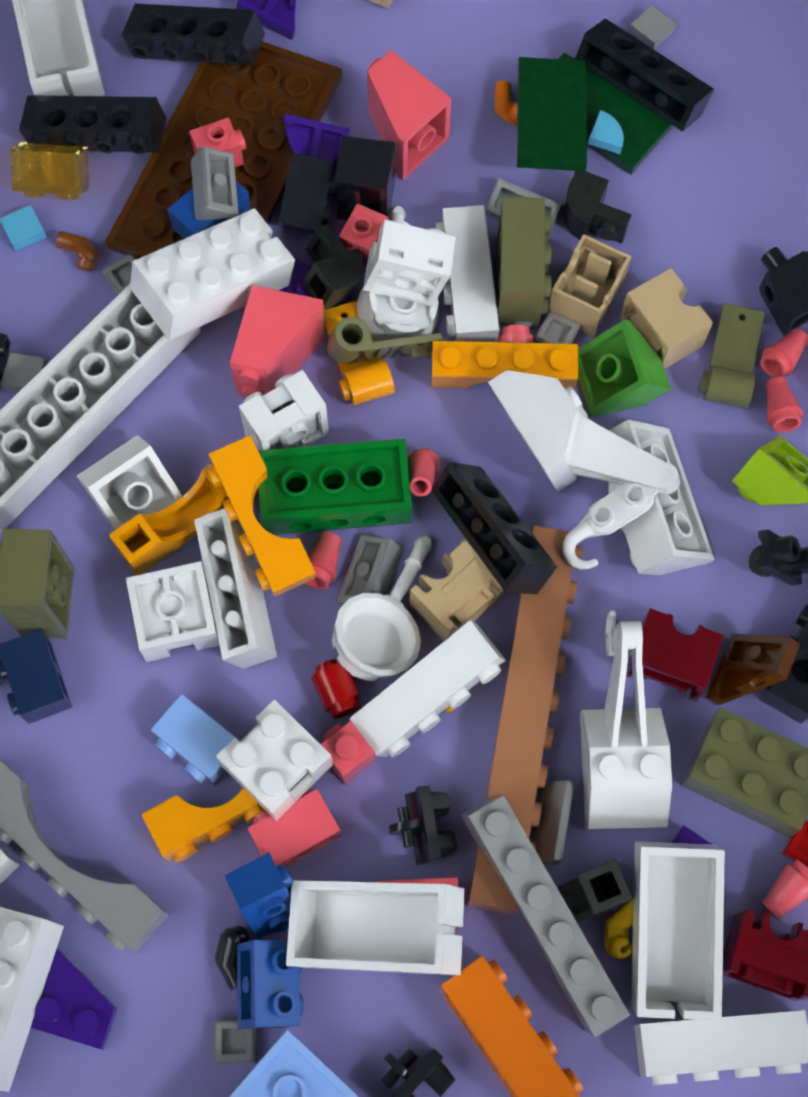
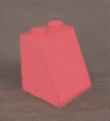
M390 50L382 58L375 59L367 70L368 113L381 140L395 143L394 168L398 177L404 180L449 139L451 97Z
M252 285L230 360L237 394H240L245 399L255 392H261L265 395L276 389L275 383L281 377L287 374L294 375L326 337L322 299Z

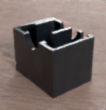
M343 136L334 184L337 185L338 196L337 219L348 220L357 204L388 216L389 219L395 186L394 142Z

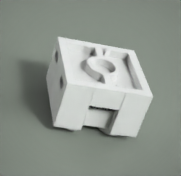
M385 219L379 230L378 242L374 241L369 251L363 290L432 306L450 278L456 236L447 235L439 229H423L411 226L403 220L390 221Z
M303 370L294 375L287 374L281 377L275 383L276 389L265 395L261 392H255L249 395L243 401V404L238 406L245 436L251 435L258 451L307 447L329 434L326 403Z
M201 561L126 578L139 651L146 662L171 657V649L194 644L197 651L220 646L205 571Z
M274 699L256 717L258 724L240 742L234 738L216 755V758L220 765L277 821L333 765L331 754Z

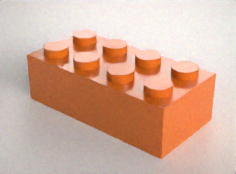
M482 955L461 970V976L455 975L441 985L439 991L511 1097H580L579 1093L584 1090L580 1081L569 1067L561 1069L553 1058L558 1053L555 1045L544 1031L541 1033L535 1032L528 1022V1019L533 1016L530 1009L519 995L514 998L510 996L503 985L508 979L494 959L487 962Z

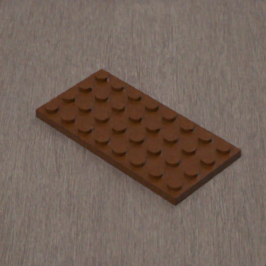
M264 41L261 43L253 66L200 63L163 132L160 151L153 152L105 240L107 249L126 256L131 254L135 259H139L184 239L172 228L167 209L193 188L191 159L195 153L189 131L228 117L233 129L241 130L246 144V149L242 150L244 165L235 167L236 181L248 191L251 210L255 208L269 225L284 195L292 156L283 124V117L285 114L320 122L342 78V69Z

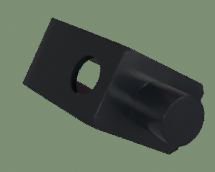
M774 247L761 258L762 263L769 271L765 274L759 286V291L779 330L785 336L793 329H797L808 322V252L802 251L794 257L787 259L778 247Z

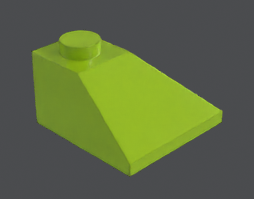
M780 435L760 447L734 477L732 482L738 486L739 493L745 499L756 502L759 505L808 503V458Z

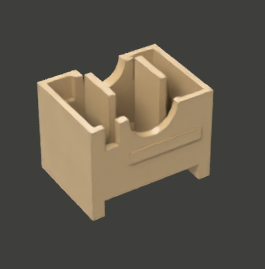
M583 234L566 270L561 273L552 289L548 312H555L580 324V331L595 337L599 325L619 289L622 288L625 282L632 256Z
M672 268L629 291L620 315L621 321L625 319L631 321L659 355L664 369L702 348L713 324L700 305L688 306L682 302L687 288L684 287L683 282Z
M466 540L452 551L449 556L446 553L442 556V565L447 569V577L432 579L427 575L421 574L419 576V585L425 591L423 592L417 585L410 589L409 607L443 642L468 621L475 622L502 597L503 593L502 587Z

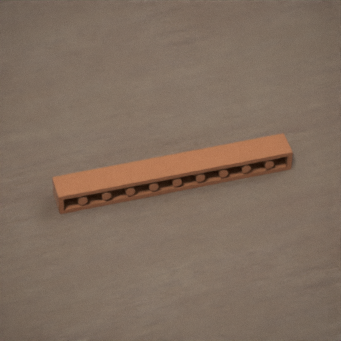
M533 525L532 534L558 567L537 595L521 594L486 795V800L494 795H504L528 838L531 826L538 827L542 804L535 802L537 787L544 788L546 783L548 765L541 764L543 749L550 750L552 745L554 727L547 726L549 712L556 713L560 695V690L553 689L555 675L562 676L566 653L559 652L561 639L568 640L572 617L565 616L567 603H574L577 582L571 581L572 568L575 567H572L563 555V542L570 531ZM576 546V556L581 559L583 547ZM531 842V844L533 845V847H534V849H535L536 843H535V842ZM478 846L468 906L515 915L518 911L516 903Z

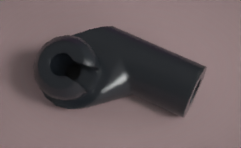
M239 925L233 928L229 927L221 933L215 954V962L230 990L237 988V945L249 941L247 930Z

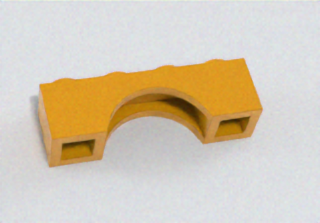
M433 341L431 388H468L475 384L489 382L506 370L558 378L564 389L569 386L574 389L578 380V344Z
M251 435L209 453L212 465L206 467L215 488L223 486L228 499L222 501V504L231 523L238 520L244 531L238 538L247 557L254 554L260 565V568L254 570L263 591L271 589L274 597L315 579L316 572L300 538L291 539L275 536L266 531L255 518L253 513L254 497L257 489L268 477V474Z
M205 467L202 469L193 487L179 500L155 513H139L110 533L109 537L133 573L141 575L196 537L197 531L194 519L223 509L222 501L227 500L228 497L223 486L214 487Z
M242 787L232 800L218 807H196L175 795L144 812L141 816L162 857L168 862L175 859L176 863L193 856L197 852L196 846L209 839L212 843L222 840L233 832L232 826L244 819L247 823H251L256 815L265 810Z

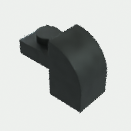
M575 171L569 184L563 213L565 224L571 234L579 240L583 234L588 236L590 232H593L604 240H614L622 243L632 214L603 204L609 180L586 171Z
M327 224L316 229L305 249L314 263L302 283L311 297L323 300L324 310L342 304L349 297L364 270V262L359 249L347 252L340 239Z
M617 859L579 874L578 878L557 886L578 924L635 899Z

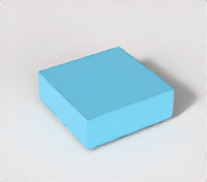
M31 205L0 218V222L15 252L47 238Z

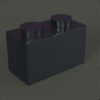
M292 153L278 226L315 233L318 227L329 223L332 207L325 206L327 193H335L336 185L334 180L336 172L332 171L334 162Z

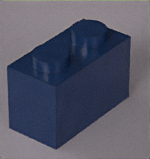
M42 629L0 644V676L3 681L9 680L12 692L7 694V699L14 716L20 715L30 724L73 708L51 641Z

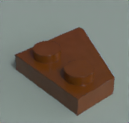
M732 633L706 699L714 705H721L786 680L800 644L792 637Z

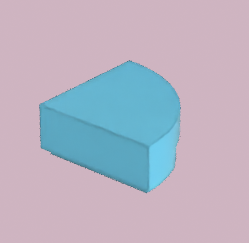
M600 110L588 144L621 154L624 141L621 126L615 118Z

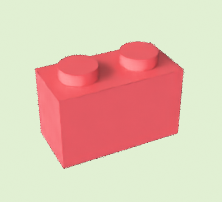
M318 788L312 792L307 790L277 821L266 811H263L252 819L254 824L247 828L261 855L269 852L276 866L284 862L286 868L342 836L341 830Z

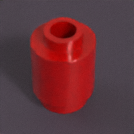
M336 659L319 664L315 668L317 673L311 677V680L325 712H330L333 719H339L360 709L361 705L358 699L361 696L351 674L340 663H337Z

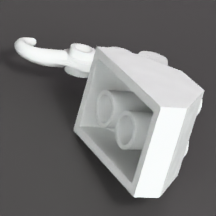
M506 370L488 382L503 409L557 492L575 482L577 476L622 485L594 503L578 526L574 527L566 535L563 542V555L572 567L583 570L591 569L598 565L597 559L584 561L576 556L575 547L585 538L609 535L647 512L652 507L654 496L657 493L671 494L678 489L680 477L675 466L587 419L588 415L583 409V404L571 386L564 389L558 378Z
M611 610L606 620L605 642L607 656H614L605 708L580 711L585 829L667 827L672 792L670 743L661 708H645L641 621H619L616 625V612ZM632 655L634 709H622L628 658Z

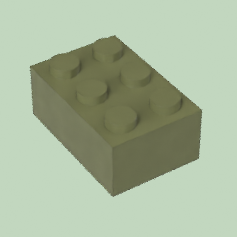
M502 197L497 255V314L499 326L514 325V322L518 321L530 322L532 327H539L541 314H547L548 297L551 296L552 282L551 275H548V265L551 264L552 248L551 243H548V234L551 232V212H545V198Z
M3 529L2 542H0V612L20 636L42 629L49 638L67 639L75 567L51 530Z
M719 707L710 718L681 786L790 838L801 831L808 814V748Z

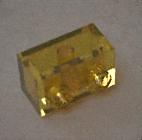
M19 142L10 149L12 191L24 192L26 197H43L45 193L58 194L59 199L75 200L89 189L88 147Z

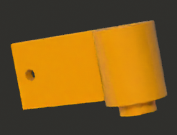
M357 301L324 310L328 338L337 323L346 318V316H341L342 314L347 315V317L359 318ZM379 359L350 364H340L337 362L342 376V380H338L342 398L344 401L350 400L353 406L395 393L392 375L385 360Z

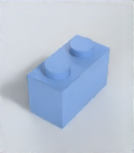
M181 694L152 727L151 732L158 739L154 745L171 760L175 755L184 760L187 765L183 769L200 784L207 779L215 786L226 773L216 755L236 737Z

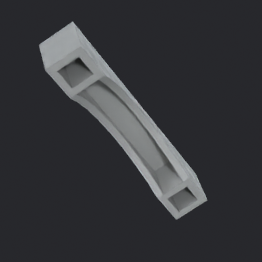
M0 759V839L7 845L13 840L23 849L18 856L34 871L41 866L51 875L46 882L63 898L70 893L79 902L75 910L90 924L93 925L97 920L108 929L104 937L115 948L122 952L127 947L129 950L137 953L169 915L135 884H114L93 879L75 871L64 863L47 844L37 825L31 806L29 785Z
M494 795L461 815L481 851L505 885L533 932L565 998L583 1029L596 1038L630 1016L504 795Z

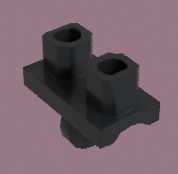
M769 529L758 531V538L762 545L757 546L749 556L748 563L751 571L761 577L773 575L791 586L802 584V574L808 573V547L800 548L798 539L792 535L780 537Z
M429 785L418 786L416 791L406 794V807L397 808L399 822L389 825L390 835H402L404 848L414 847L416 865L428 864L442 857V855L456 850L457 842L453 830L437 831L435 817L449 814L450 803L448 794L445 792H430Z
M408 1049L397 1060L389 1052L383 1059L392 1068L381 1081L390 1089L400 1077L405 1080L392 1097H415L412 1093L423 1080L441 1097L455 1081L448 1068L441 1062L444 1057L436 1049H433L411 1074L407 1069L418 1056L411 1049Z

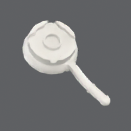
M396 205L392 207L389 217L391 221H404L406 213L401 206ZM362 288L357 301V312L359 319L368 325L371 338L375 341H385L432 334L436 329L439 317V302L437 297L434 304L429 306L365 291Z
M420 536L416 539L414 548L410 556L406 558L405 566L389 595L361 593L349 598L338 610L332 636L333 648L336 646L339 653L337 659L341 666L353 676L366 681H376L378 678L392 677L408 670L418 658L421 645L418 625L400 601L410 587L417 572L422 569V563L427 553L431 550L432 545L429 537Z

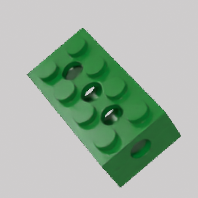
M405 438L259 450L268 477L259 486L262 527L273 535L412 523V503ZM369 482L378 483L376 486H366L365 484ZM332 485L341 486L339 489L335 490L328 489V487ZM296 488L304 489L303 491L298 493L291 492Z

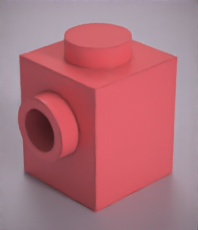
M229 117L189 131L194 153L201 146L229 152L234 155L235 167L244 165L242 150L246 149L245 140L240 129H233Z
M357 204L338 238L347 252L358 248L364 265L367 266L369 251L374 241L378 242L379 230L384 220L389 219L388 216Z
M351 721L344 727L341 724L333 726L322 736L324 742L320 745L331 754L333 761L331 767L344 784H347L376 761L375 751Z

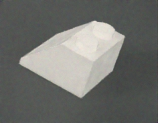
M138 435L77 475L85 490L114 530L139 513L151 514L158 512L182 497V494L152 447Z

